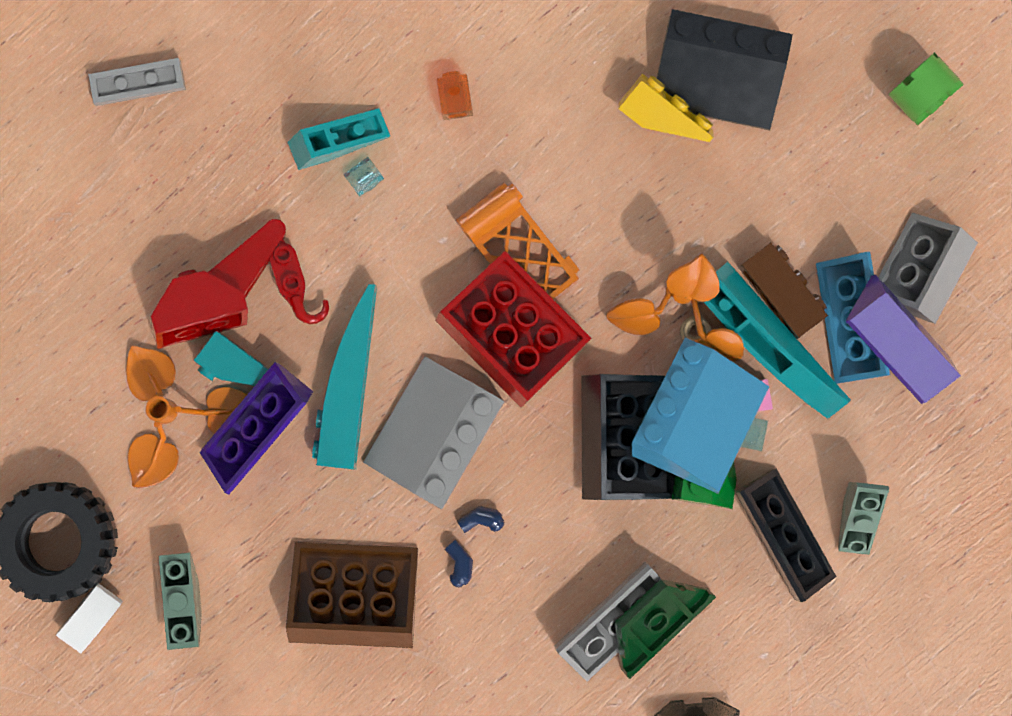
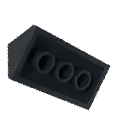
M777 468L735 490V494L794 600L798 602L806 601L837 577Z

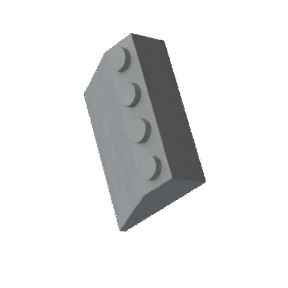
M424 357L363 463L429 503L443 509L503 406L504 401L431 359Z

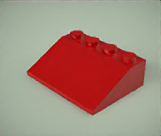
M506 251L444 307L435 320L520 408L592 339Z

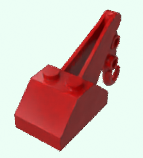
M269 220L210 271L196 272L194 269L186 270L179 273L177 278L172 279L150 316L157 349L212 335L216 331L223 332L247 325L248 307L245 299L269 262L278 291L292 307L297 319L303 323L317 324L326 318L329 312L328 300H323L322 310L318 314L311 315L305 310L303 304L305 293L304 276L295 249L284 241L286 226L281 220Z

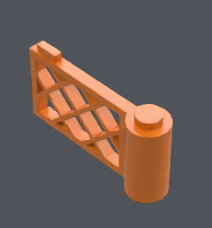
M503 182L455 221L489 264L499 257L490 255L483 246L492 237L505 239L504 251L507 253L509 239L527 241L525 259H513L516 262L524 263V270L526 272L528 264L545 265L544 284H538L543 287L546 293L547 288H555L549 294L554 299L579 279L576 273L580 269L570 256L563 259L520 203L523 196L515 185L511 183L507 186ZM520 215L529 225L527 238L510 236L511 223ZM507 226L506 235L498 234ZM532 230L538 236L539 239L531 238ZM531 242L543 243L548 249L546 262L529 260ZM551 254L558 263H550ZM550 266L563 268L570 278L561 285L548 284Z

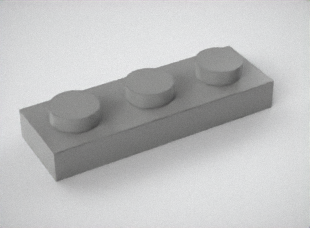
M179 58L88 74L93 104L95 106L186 90L182 64Z

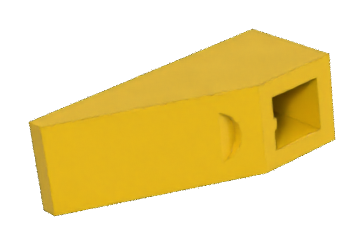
M642 73L619 101L618 109L642 128L710 142L714 138V132L711 128L713 124L702 114L699 113L696 116L687 109L689 105L678 95L672 97L663 90L665 88L663 83L654 76L648 78Z

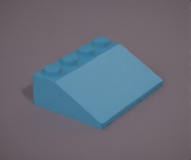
M684 338L632 441V456L718 494L765 398L769 386L714 349Z

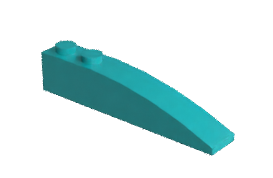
M375 284L367 286L352 314L331 369L323 410L318 409L316 428H321L319 441L314 440L312 459H317V466L356 470L377 286Z

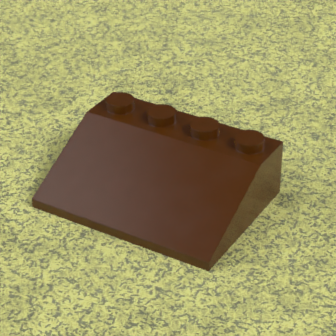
M295 542L286 620L288 642L413 648L418 548Z

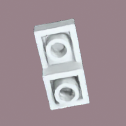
M97 583L80 602L77 610L58 630L56 636L79 653H82L123 601Z

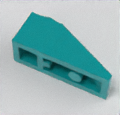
M380 108L301 129L287 143L298 170L331 161L390 137V133Z
M218 331L213 334L194 359L200 365L198 371L211 381L216 377L223 381L255 386L269 369Z

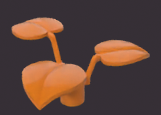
M703 254L674 269L668 275L665 296L657 308L654 307L652 301L640 298L622 302L606 313L608 321L619 329L634 335H645L654 332L660 326L661 320L658 315L663 312L670 297H673L676 302L681 304L691 301L698 335L701 337L694 341L714 349L732 362L744 357L743 340L734 331L718 328L706 334L703 330L697 301L706 302L715 298L720 288L718 276L711 263Z
M131 346L126 366L128 386L136 398L141 401H148L146 414L151 420L155 421L154 427L157 428L160 435L159 439L153 434H144L132 442L128 452V465L132 486L136 488L154 486L166 480L175 471L179 461V451L173 444L165 443L166 434L162 426L163 424L173 422L178 413L209 415L207 424L210 431L215 434L247 394L234 388L222 387L209 393L207 397L209 410L177 406L174 401L164 398L162 390L170 388L175 380L176 369L171 358L160 351Z

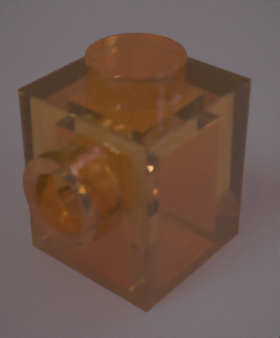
M451 71L442 74L443 78H437L443 120L473 116L467 74L461 75L460 71Z

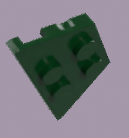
M660 579L615 622L621 670L631 679L701 613L716 596L708 588Z

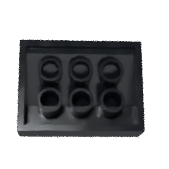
M672 9L668 20L657 79L665 86L663 89L672 97L678 95L689 105L687 109L694 115L700 113L706 118L770 131L787 66L793 34Z
M618 374L581 376L583 500L672 499L675 475L632 456V441L665 376Z

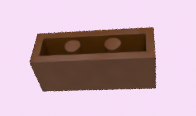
M770 242L739 266L738 269L766 305L798 339L828 316L824 311L827 306L819 295H812L806 288L808 282L803 274L797 269L795 271L792 270L786 262L789 260L786 252L779 245L775 247Z

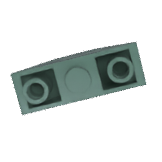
M858 482L848 483L842 505L838 544L840 552L870 554L889 493V486Z
M191 552L159 556L167 650L199 647L202 609L199 580Z

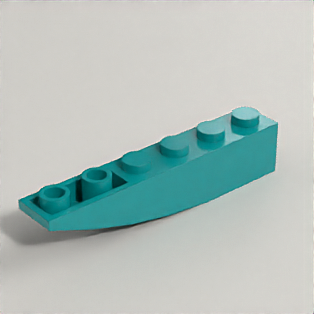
M728 261L716 271L720 284L719 293L715 298L704 303L727 329L734 331L742 338L743 346L756 360L799 398L827 419L851 401Z

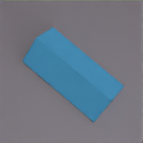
M864 252L816 263L821 299L827 306L824 310L828 315L825 318L836 384L890 375L889 368L846 322L871 275H874L871 253Z

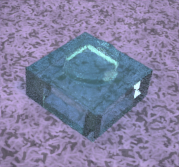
M368 157L343 174L359 197L375 188L384 179Z
M754 418L741 447L762 451L768 421Z

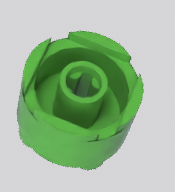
M934 52L888 95L918 126L964 84Z

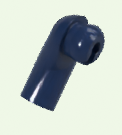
M484 506L476 507L457 520L464 533L478 524L489 527L491 531L496 532L501 530L505 524L502 514L498 510Z
M455 539L444 550L455 561L454 572L450 575V582L453 586L460 588L468 584L472 578L473 559Z

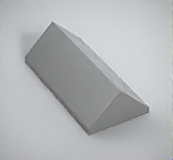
M644 562L555 644V650L588 681L619 653L615 622L661 578Z

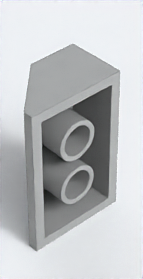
M912 213L879 278L914 317L936 324L978 242L959 226Z

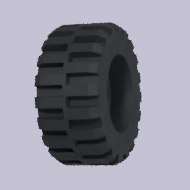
M68 482L35 484L29 486V489L21 490L13 495L14 499L11 502H6L0 509L3 512L0 517V577L2 580L8 579L11 582L9 587L16 593L23 592L25 593V598L31 600L40 599L42 602L64 601L87 593L89 589L102 581L101 577L110 571L112 567L110 563L111 558L116 556L118 547L114 546V539L118 538L117 529L112 527L111 521H114V517L111 512H106L104 509V501L100 497L95 498L89 489L78 487L76 484ZM50 512L68 515L77 525L81 535V549L78 558L70 567L61 571L47 570L39 565L34 559L29 546V535L33 524L40 516Z

